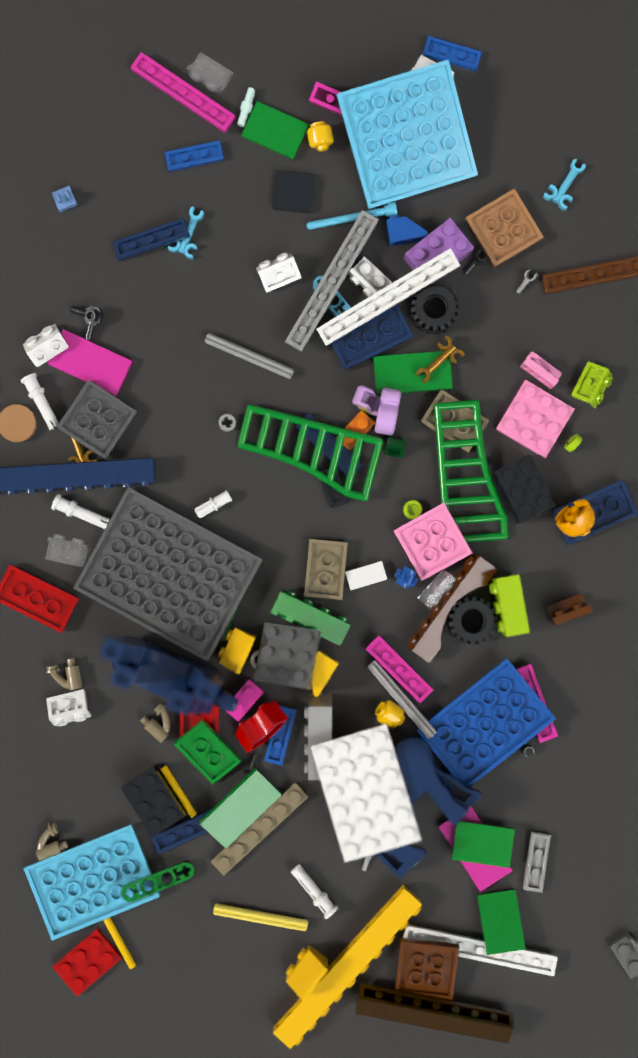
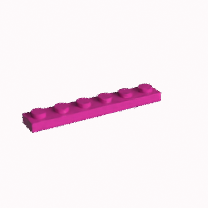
M142 52L130 67L133 72L224 133H226L236 118L233 113Z

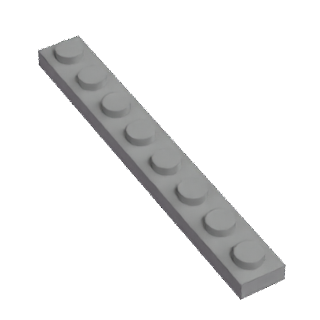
M363 210L361 211L285 340L286 344L300 352L303 351L379 219Z

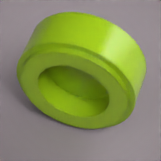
M578 434L573 435L567 441L564 448L568 452L574 451L582 442V437Z
M416 500L408 501L403 507V513L408 519H415L422 514V505Z

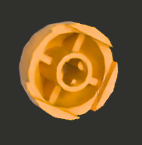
M582 499L573 502L575 505L571 508L567 505L555 517L559 529L568 536H585L594 525V510L587 500Z

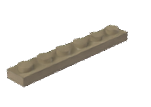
M296 782L293 783L231 845L220 851L211 860V863L224 876L309 797L307 793Z

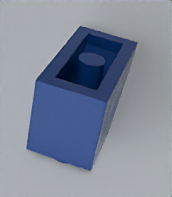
M394 215L386 220L390 247L419 242L428 236V232L406 216Z

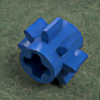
M406 566L402 570L398 568L394 575L397 578L395 583L406 589L410 585L415 587L418 581L415 577L417 572Z

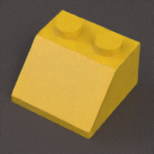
M237 627L234 630L230 629L226 640L229 642L226 648L222 647L218 658L221 659L219 664L240 674L257 636Z
M320 649L317 651L312 678L313 692L317 697L338 665L337 660Z
M308 945L306 949L302 948L297 956V962L291 964L285 972L287 974L286 982L304 1002L328 970V958L311 945Z

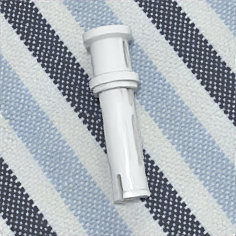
M30 374L20 381L22 384H25L29 392V398L34 399L51 431L58 426L59 422L44 396L45 389L40 386L36 379L37 374Z
M60 494L56 495L51 507L52 510L57 509L66 513L68 517L73 515L104 530L110 521V518L78 506L76 501L62 498Z
M300 864L290 871L311 896L314 906H318L323 912L325 919L332 916L339 907L330 901L326 892H322Z

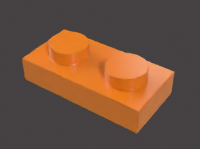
M361 410L345 429L366 434L375 425V422ZM345 437L343 446L351 451L355 446L356 439Z

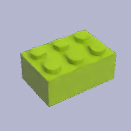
M513 574L491 578L492 583H489V589L495 598V602H492V605L496 611L495 613L498 614V621H496L497 631L506 637L530 633L520 576Z

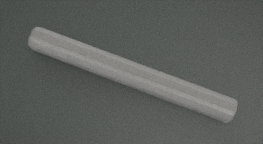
M208 333L205 338V342L209 345L288 379H291L294 373V369L211 333Z
M376 660L372 661L368 665V669L428 739L432 738L437 733L434 727Z

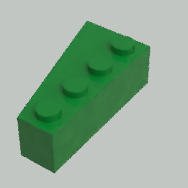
M288 589L285 592H280L270 613L276 616L278 614L285 620L296 623L302 628L321 631V637L341 646L350 627V624L347 623L349 619L339 614L336 618L330 615L331 611L322 606L318 609L313 606L314 602L306 598L300 600L296 598V593Z

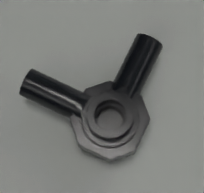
M72 306L71 313L83 316L88 324L84 338L92 340L95 326L102 323L104 314L101 308L90 306L83 309Z

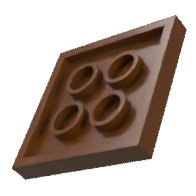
M401 938L395 990L453 1000L459 944Z

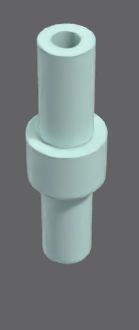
M248 88L245 101H242L240 107L241 113L237 125L241 127L245 126L248 113H251L253 107L252 101L256 91L253 88Z

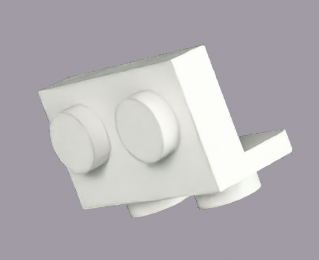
M55 324L45 327L41 333L29 337L23 344L27 355L36 367H39L69 347Z

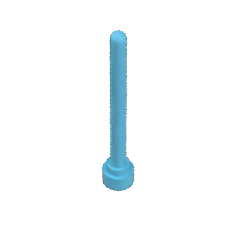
M395 202L387 203L388 205H385L384 208L365 211L374 217L398 215ZM361 212L311 221L307 223V228L311 230L353 222L357 220Z

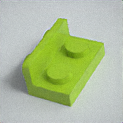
M588 361L571 396L596 408L604 398L603 393L606 387H609L613 377L610 370Z

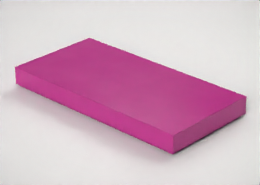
M63 329L61 335L69 347L48 360L47 364L85 382L89 379L105 391L117 396L133 361Z
M472 807L468 809V813L461 819L462 821L481 823ZM447 819L439 824L438 827L453 849L456 825L453 826L450 820ZM461 861L480 892L512 872L511 868Z

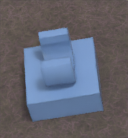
M70 186L52 193L60 212L78 205Z

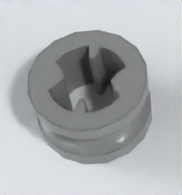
M224 414L220 417V429L229 432L235 428L236 420L232 415ZM224 418H228V420L233 421V424H230V428H226V425H222V421L224 422Z

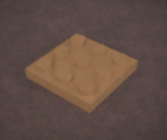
M515 189L465 217L466 223L493 268L544 238Z

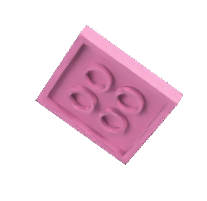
M525 380L495 430L545 459L575 409Z
M445 502L394 530L421 581L473 553Z

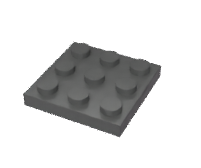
M88 379L56 428L106 460L137 411Z
M265 622L254 680L310 690L321 631Z

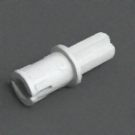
M226 490L214 498L210 497L209 501L196 507L195 512L199 518H202L214 510L218 511V508L232 501Z

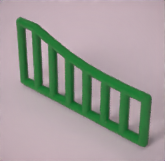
M478 400L436 403L434 405L441 504L445 502L449 510V506L493 502L498 512L496 514L453 518L456 524L500 521L501 532L463 535L467 543L508 539V517L493 483L486 458L480 402ZM473 408V419L443 422L442 410ZM474 427V439L444 441L443 429ZM477 446L479 456L477 458L446 460L445 458L446 448ZM481 465L483 476L447 479L446 468ZM486 484L490 495L449 498L448 487Z
M249 404L246 408L237 446L240 449L265 455L306 471L346 497L368 501L384 441L379 437ZM253 413L264 415L257 445L246 443ZM271 418L283 420L275 451L264 448ZM290 422L301 425L293 457L282 453ZM308 427L319 430L310 465L300 461ZM327 432L338 435L328 475L317 469ZM345 437L356 439L346 482L342 486L334 478ZM367 442L375 444L363 492L361 493L351 489L363 443Z

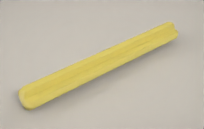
M218 903L214 905L213 914L300 931H306L308 927V920Z

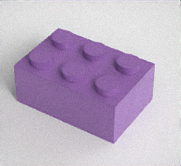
M449 218L407 251L404 255V260L412 270H415L451 248L460 263L472 253L474 247L452 219Z

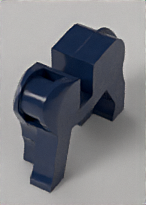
M133 636L122 638L106 637L99 656L112 661L111 665L114 673L110 683L129 690L130 685L134 684L169 699L166 707L183 715L209 714L214 704L229 712L236 710L238 705L237 698L226 691L220 690L225 679V675L185 656L178 658L163 652L164 647Z
M409 736L402 739L394 750L412 807L423 793L427 791L453 826H455L468 813V809L482 796L478 789L464 785L457 777L440 769L436 765L430 745L424 739ZM410 843L379 852L377 855L400 879L410 868L413 869L426 856L427 851L421 846Z

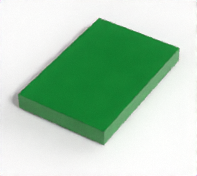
M257 101L241 136L257 145L294 160L309 124Z
M204 719L174 742L179 751L212 784L216 783L242 761V758Z
M460 820L455 828L451 859L510 868L515 829Z
M516 890L477 895L486 955L526 950Z

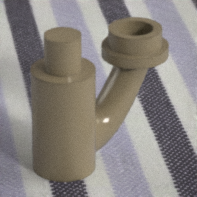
M74 658L67 659L68 667H65L67 680L57 672L61 671L58 665L47 667L46 674L50 673L62 687L69 690L83 688L79 665L75 664Z
M163 702L154 710L156 715L161 714L162 726L155 719L152 718L150 720L147 716L140 720L145 725L144 729L160 743L170 734L171 728L170 719L165 708L167 704Z
M55 822L48 823V828L38 841L36 855L39 861L60 854L64 849L69 848L67 841L61 843L55 841L46 845L50 835L54 837L59 833Z

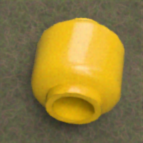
M325 121L312 123L307 130L309 145L311 148L317 149L318 152L328 150V146L334 141L331 126L325 124Z
M391 700L381 702L376 709L375 714L377 715L378 722L383 725L387 724L388 728L393 729L398 725L401 726L405 720L404 710L399 704Z

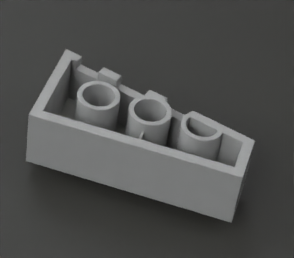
M309 693L308 707H305L304 718H308V725L304 727V737H308V743L304 744V755H308V761H304V773H308V780H320L311 746L332 740V694H319L317 697Z

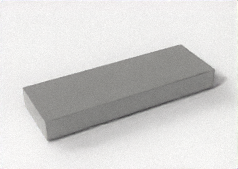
M531 831L523 890L543 892L551 839L550 834Z

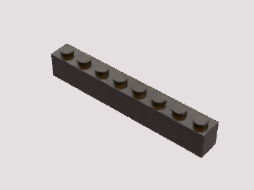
M363 983L360 984L356 1001L355 1014L507 1044L514 1029L512 1012Z

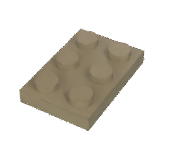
M441 389L420 422L436 432L434 405L436 403L459 400ZM473 409L442 410L443 422L473 419ZM481 415L483 431L489 420ZM474 427L443 429L444 438L448 441L475 438ZM470 446V447H459V448H461V449L464 450L465 452L469 453V451L471 450L472 446Z
M309 539L304 596L342 600L347 542Z

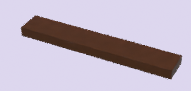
M638 256L544 274L541 276L544 294L638 277Z

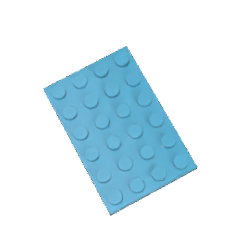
M133 824L23 868L51 940L160 897L159 891L133 902H127L121 896L123 885L152 874ZM146 880L143 883V888L146 891L151 890L154 886L152 880ZM139 883L136 884L137 889L127 888L125 895L131 898L133 897L132 893L135 891H139V894H142Z

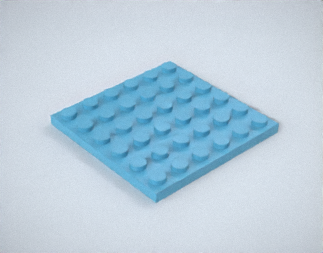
M449 59L336 94L368 209L478 175Z

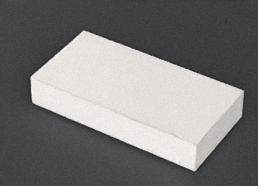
M382 561L345 572L350 590L387 580Z

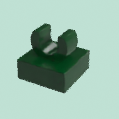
M390 435V438H387L384 455L403 458L407 441H404V436H401L400 440L393 439L394 435Z

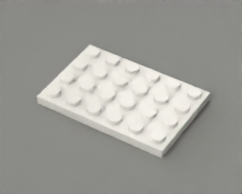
M387 724L311 746L345 862L421 840Z

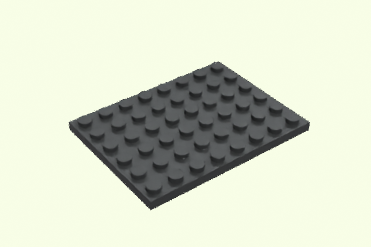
M128 487L73 589L208 662L263 559Z

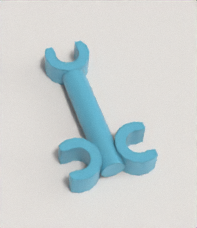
M576 158L570 164L571 170L559 190L557 191L556 186L550 185L548 189L553 192V195L545 193L543 196L545 200H552L558 204L559 208L564 211L567 209V206L563 204V200L571 202L573 199L572 196L564 194L576 175L582 173L586 166L583 164L581 168H576Z
M193 206L189 210L191 218L188 223V230L190 236L193 234L197 221L202 220L204 217L203 210L200 211L198 216H195L193 214L195 211ZM191 237L181 242H176L177 246L174 248L168 246L170 252L185 254L188 259L194 258L188 251L190 249L197 250L198 248L195 244H189Z

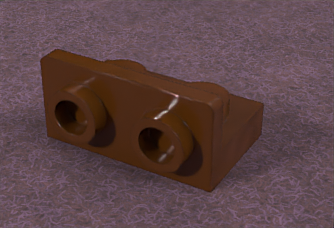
M577 594L546 606L553 625H559L593 612L590 604H586L582 594Z

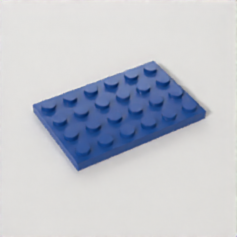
M505 658L428 720L437 731L432 738L428 739L419 728L416 730L430 745L433 752L450 773L457 777L464 785L471 787L556 720V718L510 661Z

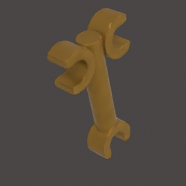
M449 336L444 338L448 342L447 346H443L440 342L437 344V347L444 352L426 368H421L417 371L416 376L420 373L426 374V378L422 381L423 383L429 381L430 374L449 356L453 364L457 363V360L454 358L455 354H459L462 358L465 356L462 350L457 349L452 344Z
M71 438L78 457L71 456L68 458V461L76 460L77 463L98 461L97 459L89 460V455L94 452L88 450L84 453L81 443Z

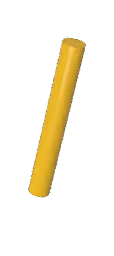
M167 765L160 769L189 816L192 818L197 815L196 810Z
M111 917L104 919L103 921L129 969L134 968L136 963Z

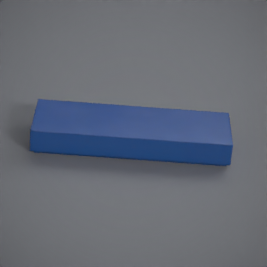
M428 36L422 56L438 61L449 59L451 65L476 72L482 51Z
M220 140L164 152L169 172L224 161Z
M279 705L288 719L280 730L269 739L264 761L282 766L297 709Z

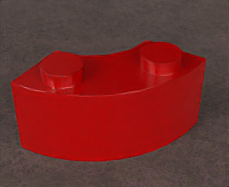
M276 701L263 703L249 720H244L238 725L235 737L245 751L249 753L277 733L288 717Z

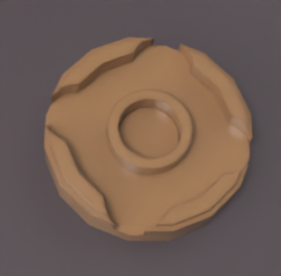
M13 404L6 407L0 413V434L5 439L12 442H23L29 440L34 435L37 428L36 417L28 407Z

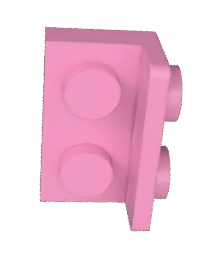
M533 351L520 366L549 389L557 384L558 379L562 375L560 371Z

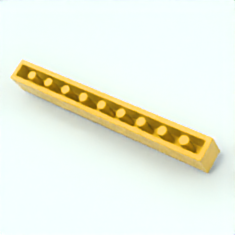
M403 884L328 966L327 972L304 1002L299 998L274 1026L273 1034L289 1049L294 1045H299L306 1031L310 1032L316 1026V1020L328 1013L330 1010L329 1006L333 1002H338L343 996L342 992L355 983L357 975L359 973L363 974L369 967L368 963L373 958L377 959L382 953L381 949L386 944L392 943L398 930L402 931L407 926L408 919L420 912L421 900Z

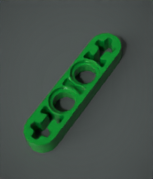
M183 861L123 885L121 896L127 902L136 901L190 879L194 874V867L189 862ZM182 866H185L186 868L190 869L187 871L186 876L183 873L178 874L177 876L179 877V879L176 880V875L173 872V869H175L176 872L182 871ZM166 872L172 875L169 883H163L161 879L162 875ZM146 880H152L154 883L153 888L149 891L143 888V883ZM139 883L142 894H139V891H135L132 893L133 897L131 898L125 895L127 888L137 889L136 884Z

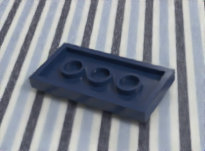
M398 304L334 341L331 345L345 371L413 338V335Z
M620 480L577 499L587 500L595 513L594 525L587 535L571 537L562 531L561 533L566 544L570 545L638 515L624 481ZM577 500L552 510L554 517L567 505L569 508L574 506L573 502Z

